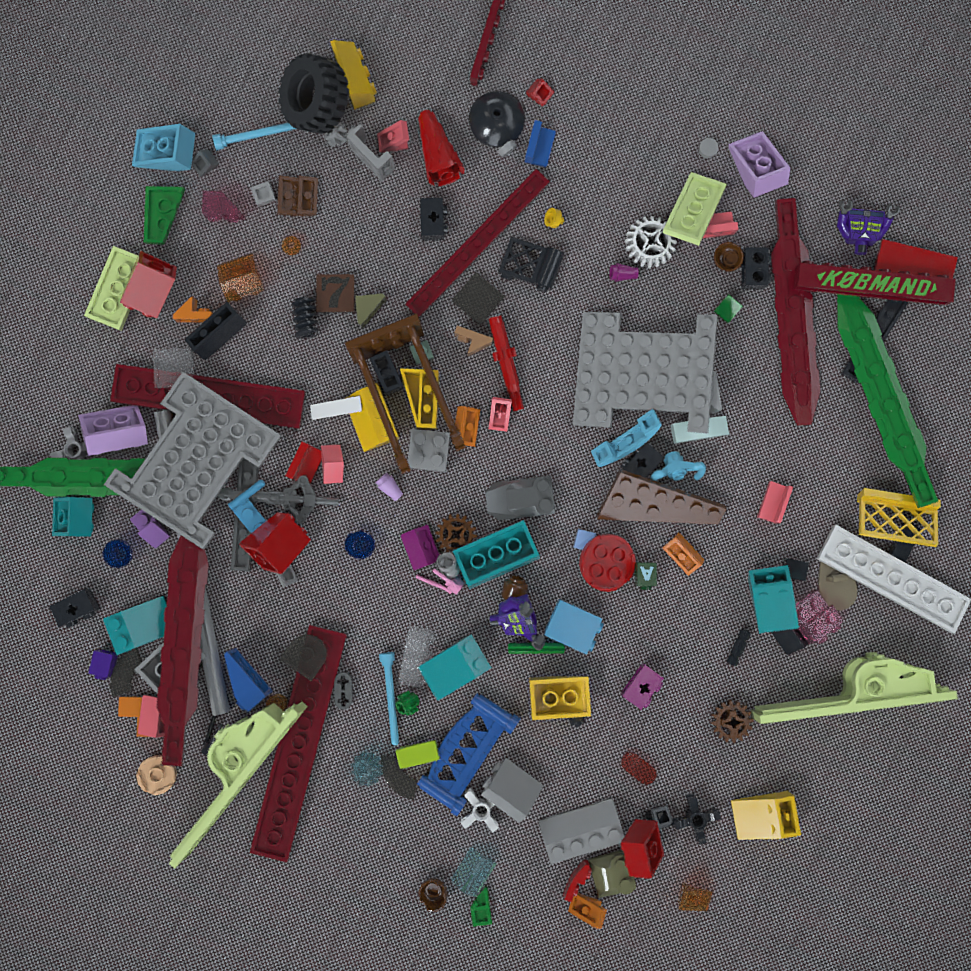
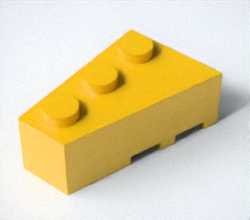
M400 369L417 429L437 430L438 402L423 369ZM433 370L439 384V370Z

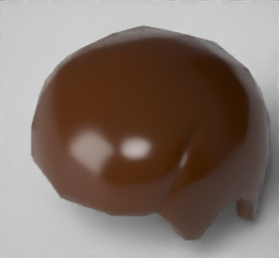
M725 242L716 248L713 258L719 269L732 272L743 264L744 254L739 245Z
M428 878L422 882L418 891L420 903H423L426 906V910L430 912H438L443 909L448 899V890L445 884L435 878Z

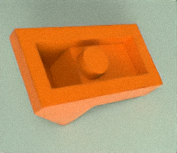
M192 296L173 314V319L184 323H203L213 313L210 309L200 308L197 311V300Z
M578 893L576 897H573L568 912L592 927L602 929L607 909L601 906V900Z

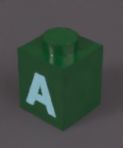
M636 563L635 586H640V590H652V586H657V563Z

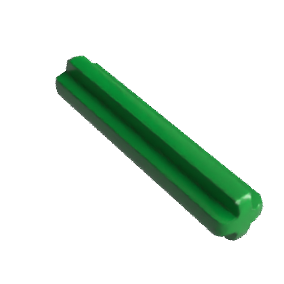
M532 643L508 644L509 654H563L565 652V645L562 643H545L541 650L535 649Z

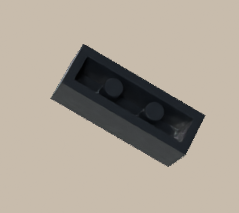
M227 301L184 340L194 353L206 361L247 324V321Z

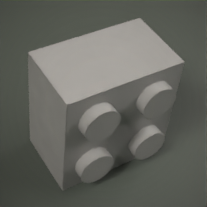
M411 429L408 454L410 468L446 473L450 433Z

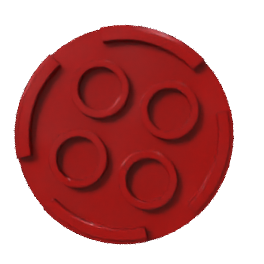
M601 534L592 538L584 546L579 560L583 579L591 587L603 592L615 591L623 586L633 576L636 566L635 553H633L629 543L624 538L614 534Z

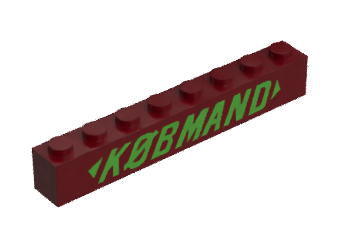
M802 261L795 268L793 290L946 306L954 302L956 279L949 278L948 275L933 277L929 276V273L913 275L909 271L894 273L890 269L875 271L871 267L855 269L851 265L836 267L832 263L817 265L813 261Z

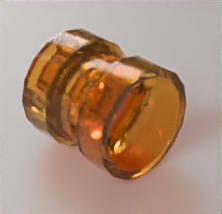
M274 694L267 700L266 707L274 703L283 712L287 708L288 700L283 694Z

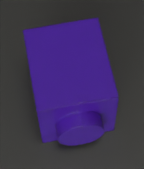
M104 649L94 650L88 674L95 675L94 678L106 680V678L114 676L118 659L116 652Z

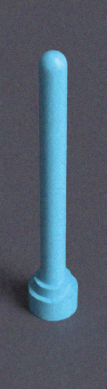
M289 123L229 136L215 134L212 137L216 150H221L230 143L294 130L296 128H293Z
M384 652L379 654V660L382 662L385 672L391 743L396 746L399 744L392 674L395 654L394 652Z

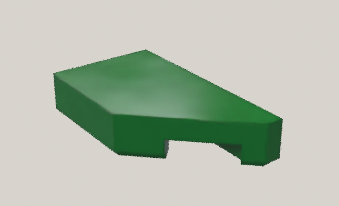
M484 886L470 905L473 927L492 924L488 886Z

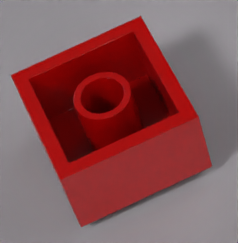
M635 819L631 827H629L627 834L621 840V849L624 851L625 867L628 869L629 877L652 879L662 861L664 850L657 821Z

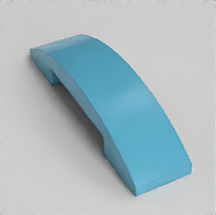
M654 409L638 418V424L610 443L607 441L603 442L591 451L598 467L613 463L632 453L646 443L660 429L662 424Z

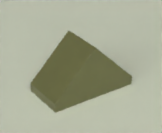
M384 294L355 296L357 320L362 329L386 302L387 299Z

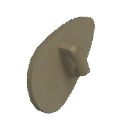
M820 561L818 589L821 601L832 610L842 611L848 609L857 598L856 580Z

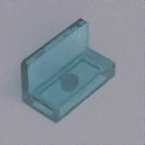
M471 847L451 878V881L464 894L476 897L497 863L493 859L482 856L475 848Z

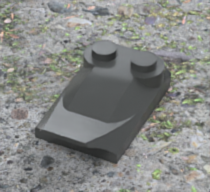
M551 476L494 482L485 491L487 512L497 520L555 514Z

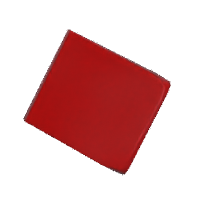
M542 78L536 79L526 94L543 107L554 94V91Z

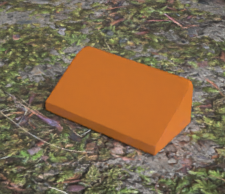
M458 406L455 425L461 433L465 446L475 447L481 409Z
M677 533L662 547L688 576L705 561L680 533Z

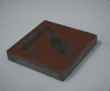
M316 274V312L355 313V275Z

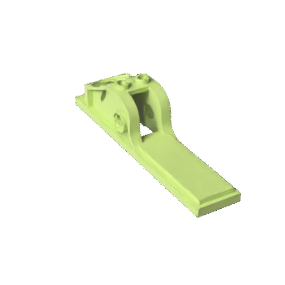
M869 652L865 653L864 657L854 658L846 664L842 675L843 690L838 696L755 706V709L750 711L752 713L751 718L760 724L958 698L957 691L949 689L948 686H940L939 683H935L933 671L910 664L904 665V662L884 657V654Z
M300 702L298 705L293 704L284 712L276 704L272 703L248 718L247 716L232 725L228 724L224 729L221 728L214 736L216 741L208 752V764L211 770L222 780L224 789L170 855L172 860L169 864L172 867L176 868L191 854L308 707L303 702Z

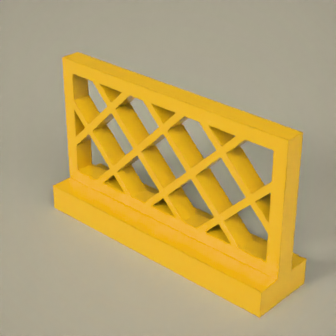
M863 488L857 495V502H859V535L937 547L938 509L941 507V500L917 508L912 495ZM865 504L872 505L876 512L870 515L865 509ZM885 507L891 508L895 515L889 518L883 509ZM904 510L910 511L914 518L908 521L902 512ZM877 513L886 521L881 526L873 518ZM923 513L932 515V522L930 524L921 517ZM896 516L905 524L900 529L892 521ZM917 519L924 528L921 531H918L911 524L914 520ZM868 520L876 528L874 531L865 530V523ZM888 523L895 533L887 534L882 527ZM907 526L915 535L907 537L901 530ZM927 530L932 535V541L926 540L921 533Z

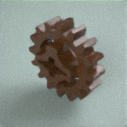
M450 514L448 521L443 518L444 524L437 525L440 531L435 532V534L440 535V538L436 540V542H442L440 549L446 547V553H449L450 550L458 549L449 546L452 542H458L462 547L473 542L472 538H476L477 535L473 534L472 531H475L476 527H470L472 521L466 522L467 516L460 519L459 514L456 515V518H453ZM461 522L463 525L454 527L451 523ZM446 527L448 537L444 540L443 532ZM463 528V530L460 533L461 538L459 540L457 538H454L449 541V539L452 538L451 536L453 535V530L458 531ZM469 530L468 541L464 539V532Z
M728 700L727 705L724 702H720V708L714 707L717 712L711 713L714 720H711L710 723L715 725L712 731L718 732L717 737H723L725 742L731 739L732 743H736V738L743 741V735L749 736L747 730H753L749 723L754 722V719L748 717L752 714L751 711H745L747 706L744 704L740 706V702L737 700L734 704L732 700ZM735 709L739 710L743 716H737ZM734 718L735 721H733L732 725H730L728 721H731V719ZM720 726L727 727L728 733L723 732Z

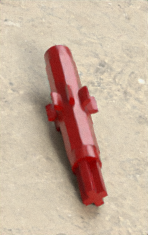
M502 315L489 318L490 329L496 352L492 353L494 362L499 361L507 393H509L510 399H512L513 411L524 409L513 357L517 356L515 347L510 348Z

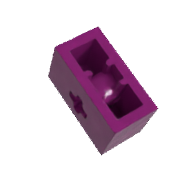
M642 663L620 694L642 710L643 707L647 708L651 703L653 693L661 689L664 678ZM641 684L645 685L647 687V690H641L639 686Z

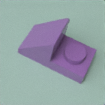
M142 509L130 519L140 531L138 535L155 549L171 537L156 518Z

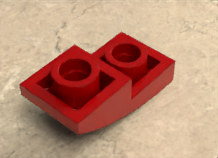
M584 859L579 863L571 874L563 893L565 901L572 902L573 897L577 896L579 890L577 883L585 885L586 879L589 880L592 868L589 867L588 860Z

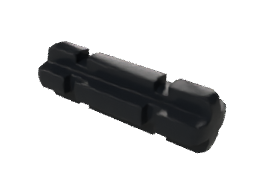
M744 629L740 630L739 638L736 639L731 650L732 654L727 659V663L730 665H738V658L742 656L747 645L746 640H749L751 633Z

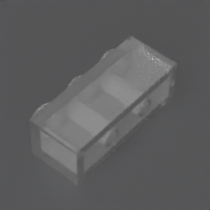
M409 625L398 684L421 688L422 683H426L418 666L431 659L432 653L429 652V647L434 645L436 635L432 633V628Z

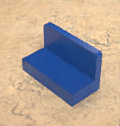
M534 121L525 163L546 168L556 132L542 128V121Z

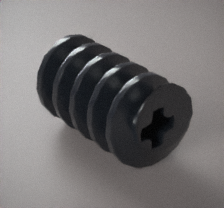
M300 297L294 299L291 306L295 308L292 311V314L296 316L293 318V322L297 323L294 325V329L298 331L295 333V337L299 339L317 337V335H314V332L319 331V329L313 327V325L317 324L318 321L312 320V317L317 316V313L311 312L316 306L310 305L311 302L315 301V298Z

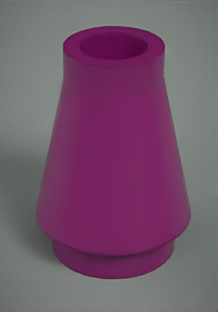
M619 263L611 265L609 270L610 280H614V282L637 279L639 275L638 268Z

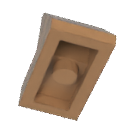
M457 326L454 332L455 336L458 337L457 340L464 343L471 342L468 356L491 346L493 343L492 337Z

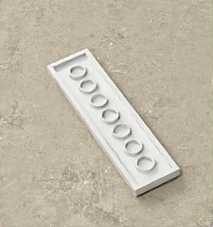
M833 525L816 558L950 633L956 632L971 602V599L837 525Z

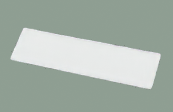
M360 396L310 405L312 420L362 411Z

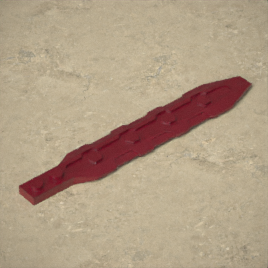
M796 198L777 199L775 201L778 240L771 253V267L775 283L776 297L774 298L778 319L779 335H777L781 355L782 395L796 426L812 425L821 391L819 370L816 363V332H814L812 308H814L813 295L810 291L793 290L795 268L802 261H810L809 251L799 237Z
M182 535L170 557L167 582L169 586L167 607L164 612V645L161 648L160 687H158L156 706L165 725L161 766H183L186 724L197 710L198 670L202 654L200 646L202 624H204L205 617L204 596L205 585H207L209 562L206 551Z

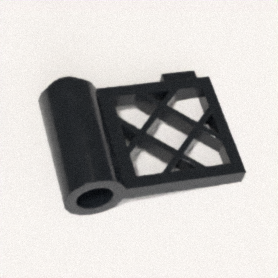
M511 237L498 272L501 274V278L510 281L515 278L537 286V290L546 293L553 288L564 253L555 248H546ZM516 243L521 245L524 251L513 255L511 250L513 244ZM533 250L541 251L539 258L531 261L528 253ZM526 254L529 263L519 267L516 258ZM514 260L517 269L511 272L504 270L506 263ZM532 266L534 270L532 278L525 277L521 270Z

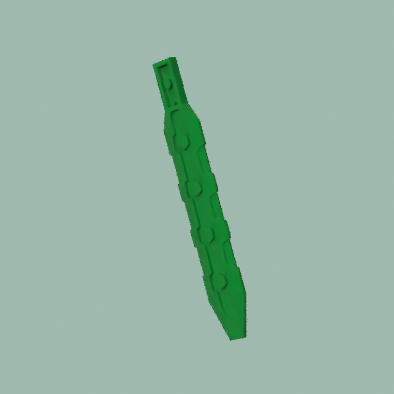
M837 294V328L843 344L850 354L857 380L861 383L866 395L871 416L875 419L882 436V444L888 459L904 473L917 508L939 502L924 466L927 446L910 411V403L906 393L902 391L895 373L896 368L881 338L882 333L875 315L858 296Z
M46 458L30 467H0V487H31L39 493L51 497H66L67 495L106 497V495H119L104 485L114 469H117L132 479L145 461V458H131V460Z

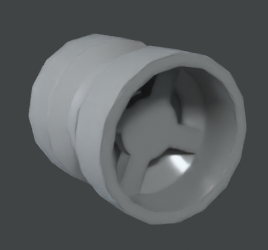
M443 553L437 558V566L446 577L453 579L459 574L460 567L452 553Z

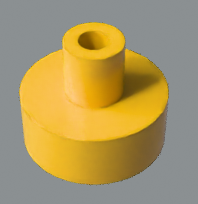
M555 208L548 209L544 217L545 225L551 228H557L560 224L562 225L564 223L562 212Z

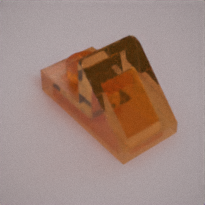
M682 883L678 897V908L685 911H708L713 892L708 889L693 888L686 883Z

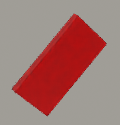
M882 239L874 270L890 269L894 273L909 271L913 275L929 273V276L933 277L948 275L949 278L953 279L958 257Z

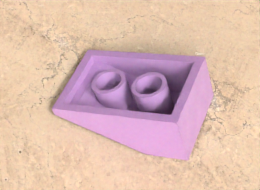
M763 131L728 145L744 185L753 198L788 184L790 167Z

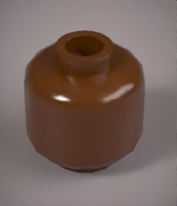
M511 575L510 578L504 580L501 596L507 600L509 597L516 598L526 595L528 584L523 577Z

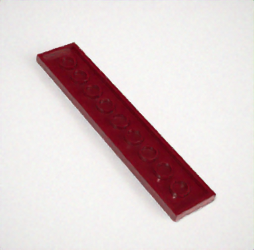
M116 364L110 402L169 410L160 403L181 373ZM187 374L263 424L296 429L301 428L306 391Z

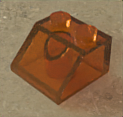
M253 253L217 265L219 285L228 302L239 301L243 297L256 295L264 290L263 281Z

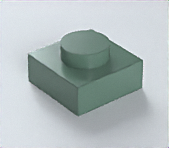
M428 341L421 342L428 360L434 359ZM414 345L410 346L416 365L421 364Z

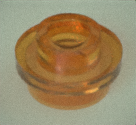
M288 236L282 242V249L287 255H296L301 249V243L298 238ZM289 243H294L293 248H288Z

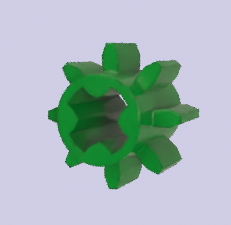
M407 691L397 696L399 701L396 702V708L399 713L409 716L419 711L417 706L420 704V700L415 693Z

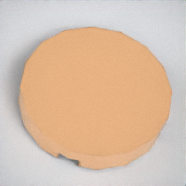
M162 755L148 757L140 764L137 771L138 785L146 793L148 792L152 795L163 794L172 788L176 781V767L161 766Z

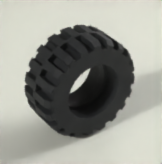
M312 53L300 54L295 57L296 59H292L289 62V66L283 71L284 75L281 76V86L278 89L280 98H278L281 105L280 110L285 120L293 128L323 134L338 125L341 121L340 118L346 112L344 110L348 106V80L344 77L346 74L336 61ZM315 87L314 98L312 100V93Z

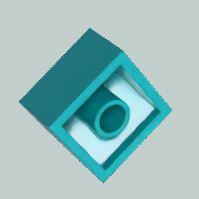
M53 498L52 536L91 537L94 528L92 522V513L94 512L93 498Z

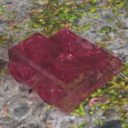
M818 590L810 593L796 605L798 629L809 644H822L828 640L827 635L830 632L833 634L842 628L840 624L844 620L833 605L828 606Z

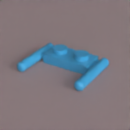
M259 480L228 504L250 533L266 522V519L248 499L265 486L264 480Z

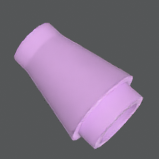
M385 473L375 482L378 485L377 488L394 501L403 495L392 475Z

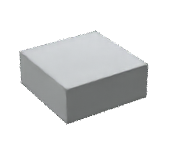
M269 181L250 187L258 207L276 201Z

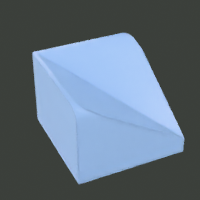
M577 529L573 548L583 550L584 546L592 538L596 537V533Z

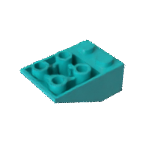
M788 565L749 570L748 583L759 633L799 628Z

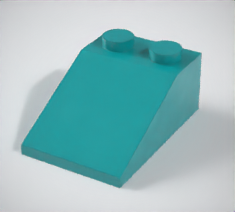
M164 596L103 619L116 655L164 637V612L167 607Z
M471 634L463 637L418 666V669L435 698L439 701L491 669V666Z

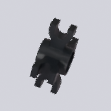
M693 793L688 794L686 799L689 810L683 817L672 818L673 827L678 830L691 826L694 829L696 842L699 845L705 844L707 841L703 829L708 821L721 819L720 811L714 808L701 812L698 808L697 797ZM700 815V820L697 823H693V817Z

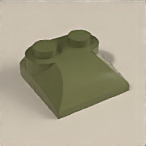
M623 850L588 859L592 868L591 872L598 898L620 893L630 894L636 889L634 877H629L628 869L625 867Z

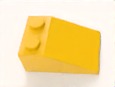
M588 676L529 678L532 720L591 716Z

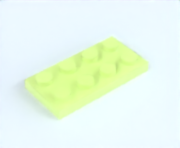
M691 172L667 220L663 233L699 246L727 184Z
M113 246L84 314L85 317L122 331L130 309L124 307L120 300L138 255Z

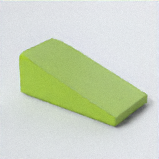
M436 740L401 746L396 749L400 769L440 760Z

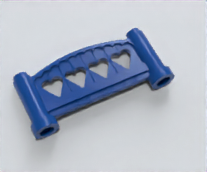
M478 693L470 702L473 704L472 709L455 723L438 748L440 760L433 761L427 777L423 774L417 783L420 789L451 809L450 812L456 817L467 802V799L461 796L499 736L503 730L511 734L521 719L516 714L511 715ZM476 716L483 718L488 731L471 730L470 725L475 722ZM466 732H470L477 747H461L459 742L461 739H464ZM458 748L461 750L466 764L449 762V757L454 755V749ZM444 765L450 766L455 780L439 779L438 773L443 771Z

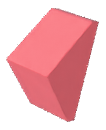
M492 398L489 429L507 432L512 399Z
M321 446L323 484L343 483L344 461L341 446Z

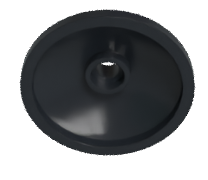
M491 91L481 95L473 103L469 112L471 132L478 141L490 147H502L510 140L515 141L521 135L524 128L525 114L522 105L514 96L503 91ZM499 112L500 115L495 116L494 113Z

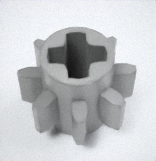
M339 122L332 130L324 133V139L333 147L336 144L341 146L347 140L346 132L348 130Z

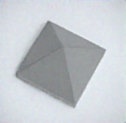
M291 564L282 575L277 574L282 587L298 581Z

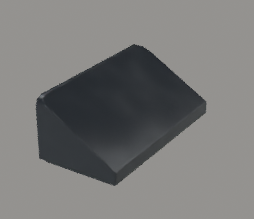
M911 523L918 531L922 530L913 523ZM907 526L901 530L907 537L915 535ZM893 541L888 554L906 562L914 544Z

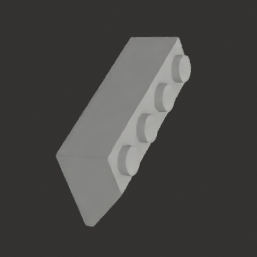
M612 798L538 820L550 864L620 844L621 840L625 837Z

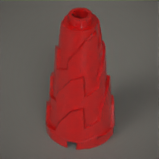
M430 110L422 111L418 117L428 182L435 186L434 182H438L439 186L451 184L460 179V172L464 174L463 163L449 142L433 111L430 112Z

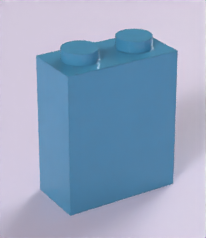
M558 599L543 634L587 655L588 651L591 652L596 643L593 639L596 633L599 634L604 623H601L602 618Z

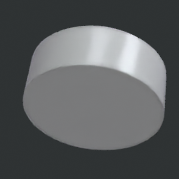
M705 138L700 143L698 150L702 157L709 159L716 155L719 147L717 141L713 138Z
M510 140L498 150V153L501 157H505L517 145L513 140Z

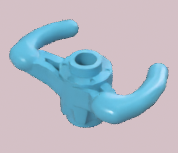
M674 451L664 456L665 467L662 470L653 472L650 479L657 481L668 475L670 479L677 481L683 479L687 471H698L694 475V479L699 480L704 476L706 466L703 462H686L679 452Z

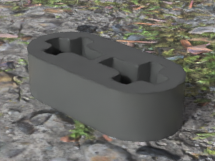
M340 672L334 682L335 705L342 710L349 708L353 703V679L348 672ZM342 676L349 680L345 684V689H342V683L338 681ZM342 692H345V698L349 699L345 705L339 702V699L342 698Z

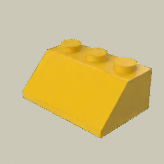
M330 41L336 62L346 74L344 77L348 80L347 88L349 89V96L354 109L375 102L374 95L377 92L374 84L368 81L370 74L367 66L362 65L361 60L364 58L360 48L356 49L354 42Z
M375 383L398 440L400 438L378 383ZM362 388L346 397L360 396L362 411L349 414L363 451L366 452L390 443L369 388Z

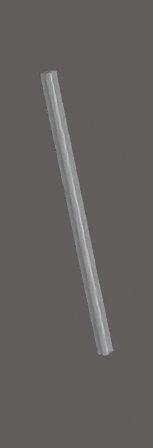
M170 410L154 413L159 439L173 420ZM205 586L204 624H202L200 648L206 655L202 663L212 714L219 715L229 712L230 708Z

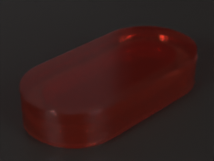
M627 752L622 756L621 765L623 769L643 784H651L655 781L656 770L652 765L634 752Z

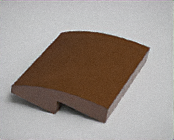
M279 175L277 215L316 216L318 178L300 175L298 178Z

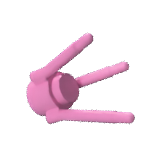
M433 569V573L445 580L446 586L416 575L417 579L443 589L449 594L453 592L457 595L465 583L461 580L462 576L459 574L455 578L449 579L436 569Z

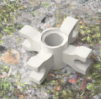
M470 787L464 792V796L472 804L473 811L464 816L460 823L466 829L476 820L485 821L493 833L499 828V824L490 814V809L495 805L489 800L479 799ZM484 806L487 811L480 814L476 811V808Z

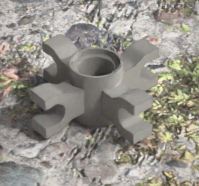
M64 428L63 431L68 442L63 450L50 453L51 458L84 460L87 450L85 443L78 441L76 428ZM78 446L79 451L74 455L73 448Z

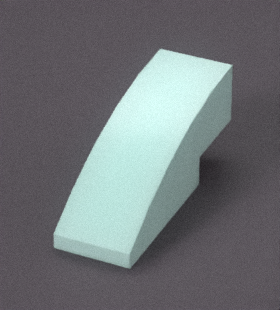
M726 416L709 418L708 433L688 432V421L670 425L674 444L729 435Z

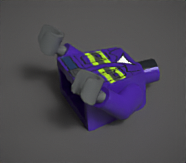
M849 199L847 206L844 207V201L840 200L838 205L841 211H839L837 228L842 237L845 238L846 244L855 245L856 255H865L867 253V246H872L877 241H880L886 234L894 219L892 216L899 214L900 207L897 205L894 211H890L892 208V203H890L886 207L888 213L885 214L884 211L852 209L853 202Z
M528 594L516 598L509 597L499 604V614L490 615L492 627L502 625L506 635L524 636L528 640L533 641L532 646L537 650H541L544 647V636L537 635V617Z

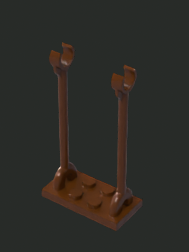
M417 313L345 342L347 351L354 364L358 363L402 474L411 471L404 452H402L366 362V359L384 351L398 349L405 343L412 341L449 428L456 450L459 451L466 448L419 339L425 335Z

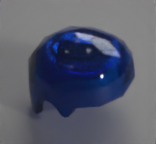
M362 530L349 533L344 541L345 550L354 559H365L374 552L375 540L370 533Z
M114 539L106 543L102 556L105 563L110 567L121 568L128 565L132 560L133 550L127 541Z

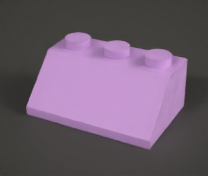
M131 405L78 415L88 455H98L104 452L119 451L125 448L148 444L145 424L138 406Z

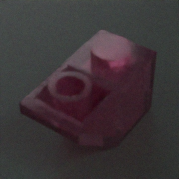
M203 191L202 214L206 219L212 222H218L219 219H225L228 222L244 220V215L222 191Z

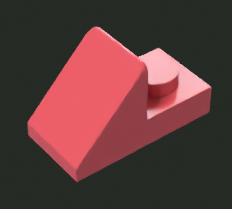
M400 120L377 133L379 152L405 150L408 148L407 121Z

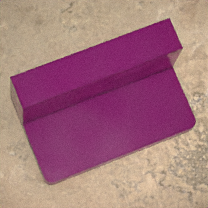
M428 524L401 535L413 570L437 562V558L440 555Z

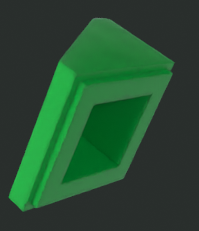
M727 295L714 312L729 323L743 306L733 297Z

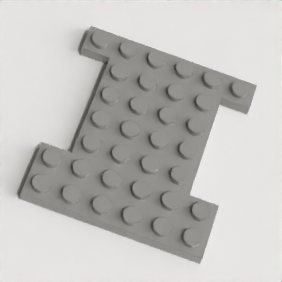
M583 312L573 416L574 426L612 428L613 409L645 411L654 409L655 411L689 413L687 431L708 433L718 323L717 315L697 314L696 334L620 332L621 313Z
M182 372L160 403L177 414L132 479L121 471L114 469L104 485L205 550L215 532L199 522L242 459L245 458L260 468L281 438V435Z

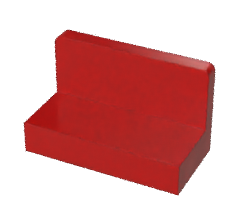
M302 441L285 476L297 481L300 476L305 475L311 484L322 461L321 450Z

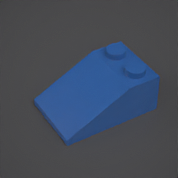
M237 648L227 651L224 656L234 696L238 700L236 703L242 710L249 712L271 694L273 690Z

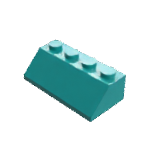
M524 520L453 551L469 589L540 559V555Z

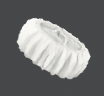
M651 216L649 221L646 217H643L642 222L636 220V226L631 225V231H628L626 234L629 237L625 240V243L629 244L626 247V251H632L629 257H636L634 263H637L638 260L642 261L641 267L645 263H647L648 268H651L653 263L655 267H659L660 262L665 264L666 259H670L672 257L671 253H674L676 250L673 247L677 244V241L673 240L675 237L663 233L667 221L663 224L660 223L661 217L657 221H654V216ZM654 229L656 231L653 233H648L647 231L642 230ZM661 234L665 240V248L662 246L663 244L659 241V236ZM636 236L640 238L639 240L643 244L641 250L637 246ZM655 237L652 245L649 244V246L646 248L648 241L650 239L652 240ZM649 251H653L655 253L658 252L659 254L651 256L647 255L646 253Z

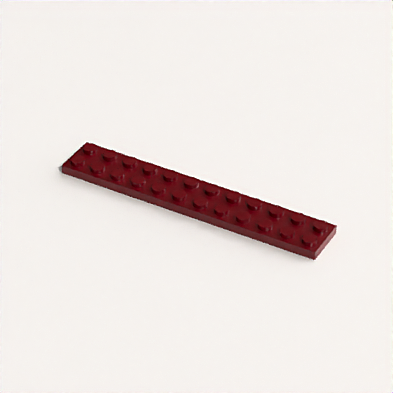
M309 625L288 704L289 708L293 704L298 705L300 702H303L308 707L278 743L250 849L251 854L286 863L289 861L335 678L345 646L346 633Z

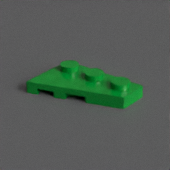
M145 186V244L165 245L185 192L184 187Z

